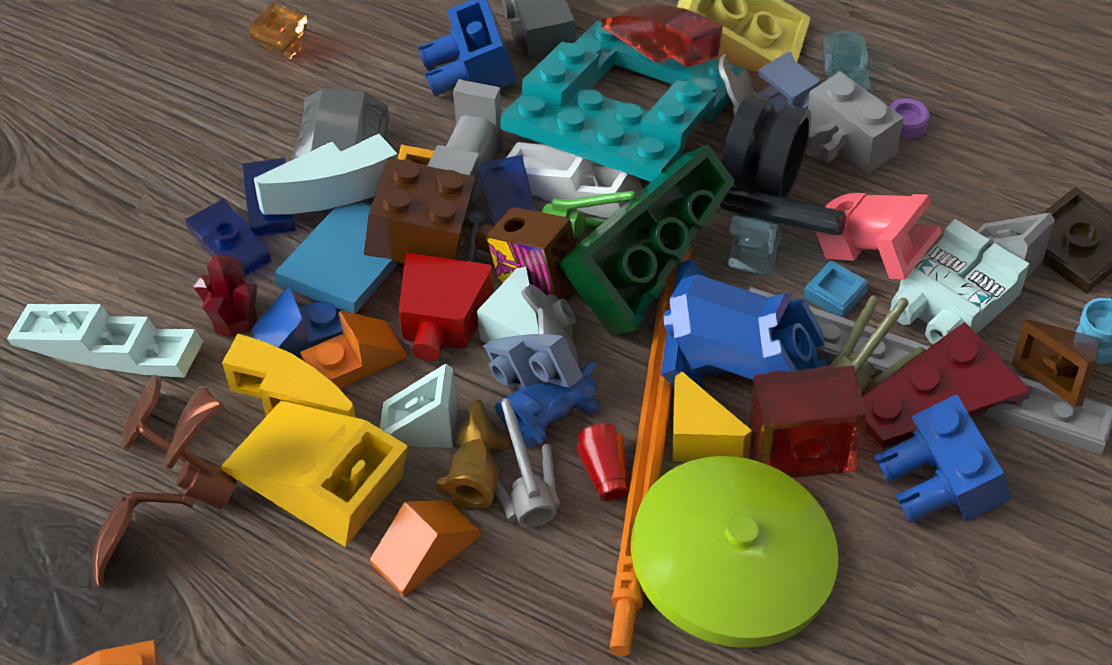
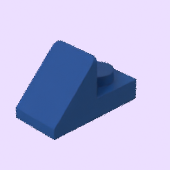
M289 287L282 292L252 328L255 339L267 342L300 358L301 351L343 334L339 312L343 310L337 309L333 304L324 301H317L298 308Z

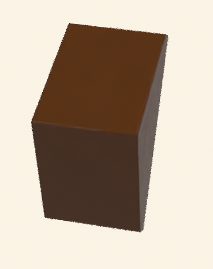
M1024 320L1012 364L1073 406H1083L1095 367L1100 338L1033 320Z

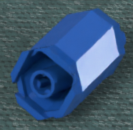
M696 274L681 279L670 298L671 309L664 312L665 329L671 337L675 338L686 357L687 366L693 375L701 376L707 374L716 377L732 372L799 396H805L819 392L828 373L827 358L818 360L816 347L825 345L823 332L805 300L798 298L790 301L792 295L786 292L768 298Z

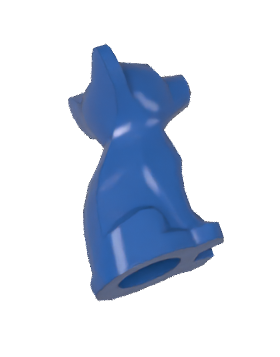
M594 361L579 368L583 378L570 388L552 384H533L523 387L506 397L512 403L526 446L534 447L538 442L542 443L547 437L545 433L546 427L551 422L565 418L571 408L580 409L587 414H593L600 408L595 398L597 386L590 374L597 365ZM502 398L496 403L495 410L499 418L507 426L501 405L502 400L505 398Z

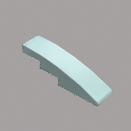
M27 304L7 338L13 346L61 360L141 375L155 374L157 376L183 378L188 373L203 343L202 338L195 329H156L148 317L109 316L101 304Z

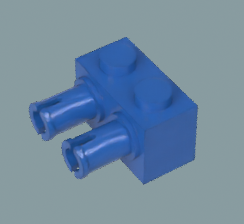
M469 0L447 9L452 25L451 34L417 46L427 70L425 72L426 79L434 97L454 89L459 79L500 87V89L518 81L501 28L488 0ZM459 57V59L456 60V61H453V62L448 63V64H446V65H444V66H441V67H439V68H436V69H434V70H431L432 68H434V67H436V66H438V65H441V64H443V63H446V62H448V61H451V60L456 59V58Z
M957 394L911 416L916 428L913 431L914 437L874 455L888 484L925 464L935 467V477L905 492L895 494L910 524L950 503L953 507L957 506L965 522L1012 500L1003 470Z

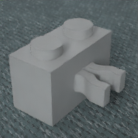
M838 72L810 91L808 110H810L812 117L807 148L812 149L819 143L826 144L822 150V159L825 162H830L839 153L868 175L897 154L904 117L844 73Z

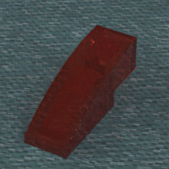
M645 5L631 8L604 18L601 23V27L655 63L672 57L687 68L718 56L723 25L702 14L669 5Z

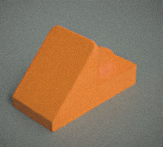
M347 311L339 312L343 334L300 352L301 359L316 368L338 388H342L407 359L406 352L386 321Z

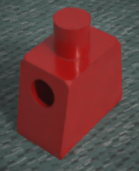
M413 253L406 254L399 316L403 338L408 341H414L412 352L416 357L424 361H435L440 356L442 346L463 349L469 345L479 327L477 310L494 293L492 265Z

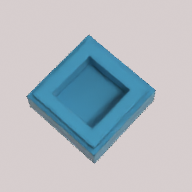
M830 260L805 286L803 298L831 314L844 318L866 294L869 281Z

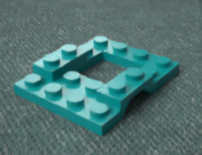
M596 21L574 43L561 42L523 79L522 94L501 114L500 129L652 182L681 157L694 126L700 120L712 123L731 99L726 90L725 82L719 73L718 64L720 59H713L694 53L688 47L673 46L658 41L648 34H636L621 29L611 22ZM728 61V65L736 77L746 70L734 66ZM614 65L673 84L650 111L644 110L636 104L623 103L605 97L598 91L590 90Z

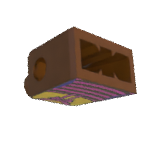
M515 207L509 209L495 226L485 223L478 229L475 236V246L477 249L491 254L497 279L502 284L516 268L526 267L529 284L538 287L546 295L552 294L559 300L563 298L568 301L577 290L556 263L576 246L569 218Z

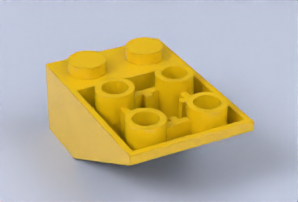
M281 400L221 465V470L346 547L402 479L408 445L366 420Z

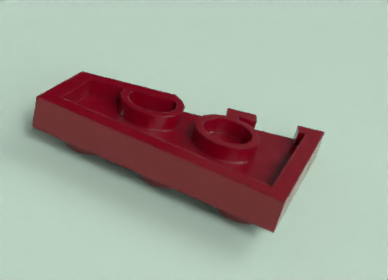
M963 322L852 404L851 413L884 448L914 437L913 431L916 428L911 416L956 394L972 418L987 413L988 408L1009 401L1014 404L1028 399L1031 390Z

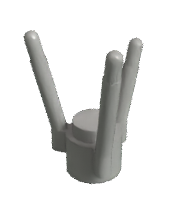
M505 398L502 400L501 405L522 477L512 484L513 491L510 496L498 480L495 495L503 505L508 521L518 519L522 527H538L551 521L556 516L557 509L561 506L555 486L552 449L549 444L542 446L544 481H541L538 475L533 474L510 399Z

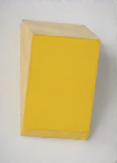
M681 371L677 374L674 383L672 461L688 462L711 456H734L748 459L752 430Z

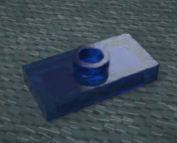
M522 155L478 164L491 225L495 226L509 209L515 207L536 211Z
M285 157L242 164L249 229L252 238L296 231L294 214L264 215L259 208L254 178L285 164Z
M224 199L185 219L188 230L211 257L214 254L241 259L245 276L272 261L268 248Z

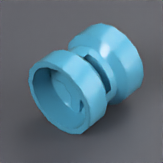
M1097 298L1088 302L1083 309L1080 325L1076 331L1100 338L1095 364L1112 362V299Z

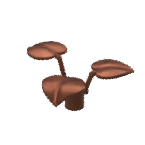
M154 374L146 384L140 400L136 403L127 419L122 435L121 447L128 451L140 433L167 451L164 467L172 469L178 459L183 461L184 465L176 481V486L183 488V494L132 492L128 498L122 496L105 520L93 550L92 572L98 586L105 588V568L129 524L133 509L139 503H176L192 508L195 500L222 510L229 501L237 479L222 471L221 466L201 457L199 458L186 449V446L217 412L225 408L223 403L217 400L209 389L201 386L191 397L179 419L174 432V439L171 443L151 430L148 423V417L159 398L161 378Z

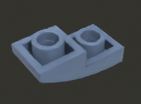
M553 334L517 335L491 340L484 345L491 360L489 369L494 378L503 386L521 389L544 381L570 388L583 378L564 336Z

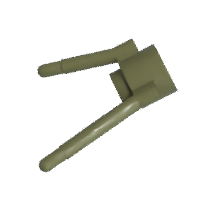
M871 296L840 353L829 365L833 370L826 379L854 402L862 394L866 395L925 351L923 347H918L874 379L871 378L876 369L867 362V359L908 306L909 302L906 298H901L857 354L853 350L879 301L877 296Z

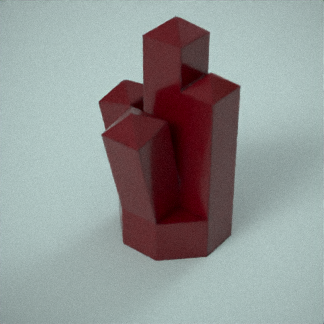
M214 254L207 265L209 275L201 274L193 288L203 301L202 308L210 318L215 333L231 338L237 336V334L251 331L258 320L255 308L258 285L246 280L241 259L229 255L221 256Z

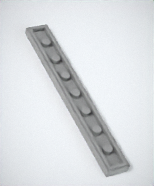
M751 287L749 290L750 292L768 298L775 296L774 294ZM809 306L824 337L825 345L816 347L818 359L827 358V362L832 363L843 348L856 322ZM865 327L853 352L857 354L860 352L876 328ZM887 333L867 359V362L876 369L871 377H877L916 348L923 347L927 350L930 346ZM1018 375L1017 377L1031 390L1029 398L1014 404L1009 401L988 408L987 413L981 414L1099 455L1103 453L1112 427L1111 406L1085 398L1083 406L1075 407L1041 383Z

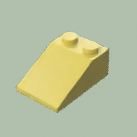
M679 0L665 41L673 46L688 47L694 53L713 59H720L723 54H726L727 61L731 62L732 65L758 72V69L789 51L792 52L794 61L798 62L811 17L783 0Z

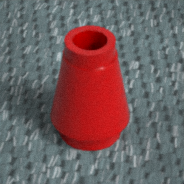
M609 423L596 424L581 431L578 435L579 444L576 447V451L598 492L600 500L613 501L627 495L629 490L627 487L623 435L617 433L616 427Z

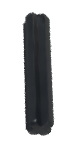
M731 187L720 203L723 210L831 235H841L847 220L846 213L841 210L737 187Z

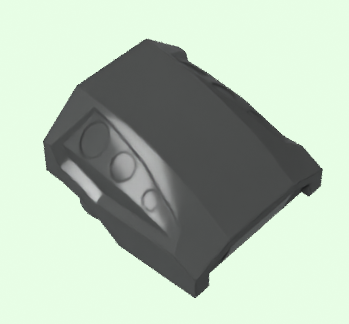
M322 88L304 99L301 129L292 160L329 142H333L340 151H343L377 134H380L385 139L390 118L388 105L365 91Z

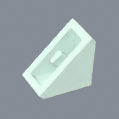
M526 267L516 268L477 310L481 341L488 343L491 340L505 337L539 334L536 313L521 295L524 287L529 285Z
M444 364L384 401L380 429L411 447L453 448L458 412L453 368Z

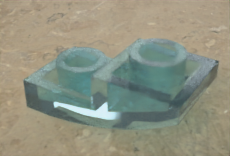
M841 30L834 34H822L824 82L841 71L871 93L867 73L868 51L864 33L856 34L852 31Z

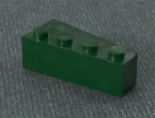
M709 144L682 155L637 193L634 200H629L556 262L611 336L636 331L644 319V312L652 300L658 298L667 284L665 282L676 264L684 259L691 249L690 243L698 231L706 226L734 184L735 180Z

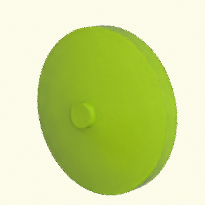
M704 457L688 461L668 471L651 486L639 506L631 535V556L634 570L642 589L653 605L669 621L687 633L702 640L728 647L752 648L767 646L786 640L802 631L820 613L832 591L838 571L839 558L836 537L826 513L816 499L800 483L782 471L765 463L742 457Z

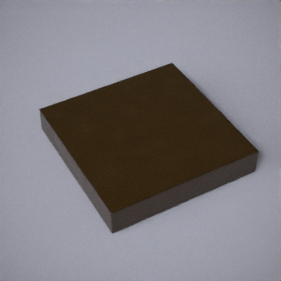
M1075 187L1041 213H1051L1055 220L1043 263L1087 294L1112 274V211Z

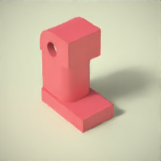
M850 193L835 198L825 207L844 211L847 220L841 235H831L815 231L825 259L854 261L862 250H879L889 279L905 280L942 233L940 225L915 224L932 203L930 196L926 194L889 196Z

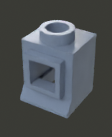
M791 51L758 69V76L771 84L758 94L761 97L772 99L776 115L780 109L788 104L808 109L809 93L820 85V79L803 65L794 61Z

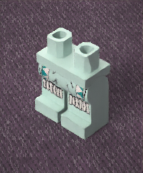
M954 219L945 228L943 238L923 256L905 280L901 279L899 291L892 299L890 311L901 298H906L909 302L908 306L899 316L897 322L902 325H910L918 317L928 323L925 336L933 345L963 322L975 333H978L1021 294L1030 264L996 243H993L987 249L989 244L988 238Z

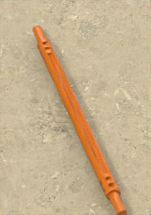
M692 246L681 262L692 258ZM678 263L665 282L667 284L658 299L621 547L616 568L617 573L611 601L612 606L616 609L609 650L617 656H627L631 653L636 612L641 610L643 606L644 590L638 581L632 562L631 535L639 506L646 493L660 478L673 389L671 383L661 375L667 335L663 315L666 310L671 309L670 298L674 290Z

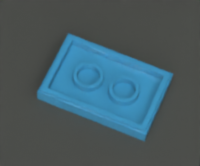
M358 201L349 205L335 207L274 272L275 285L286 289L290 287L293 292L319 302L331 303L337 309L356 314L396 268L399 262H394L388 258L364 255L368 215L371 205Z

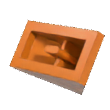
M449 500L404 502L370 558V562L404 597L481 537V531Z

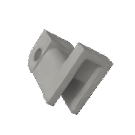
M459 79L453 90L456 126L447 145H437L428 166L475 176L471 202H475L481 192L482 182L496 151H499L504 140L503 130L500 129L502 114L500 87Z

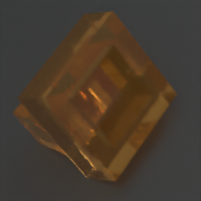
M271 3L248 28L252 40L262 43L264 48L270 51L273 48L283 52L285 57L291 59L300 50L301 35L308 26L305 15Z

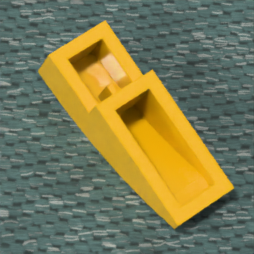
M237 334L222 362L230 391L262 399L266 416L282 400L356 418L353 403L333 382L316 368L295 355L267 342Z

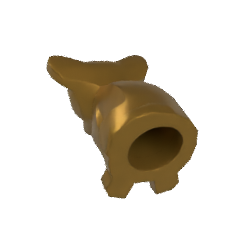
M474 400L469 409V418L461 424L460 431L454 435V441L460 448L453 455L451 469L445 477L439 478L435 485L438 492L450 493L452 495L451 503L460 509L465 507L479 509L491 506L499 478V468L492 450H503L512 443L509 431L500 430L488 417L482 400Z

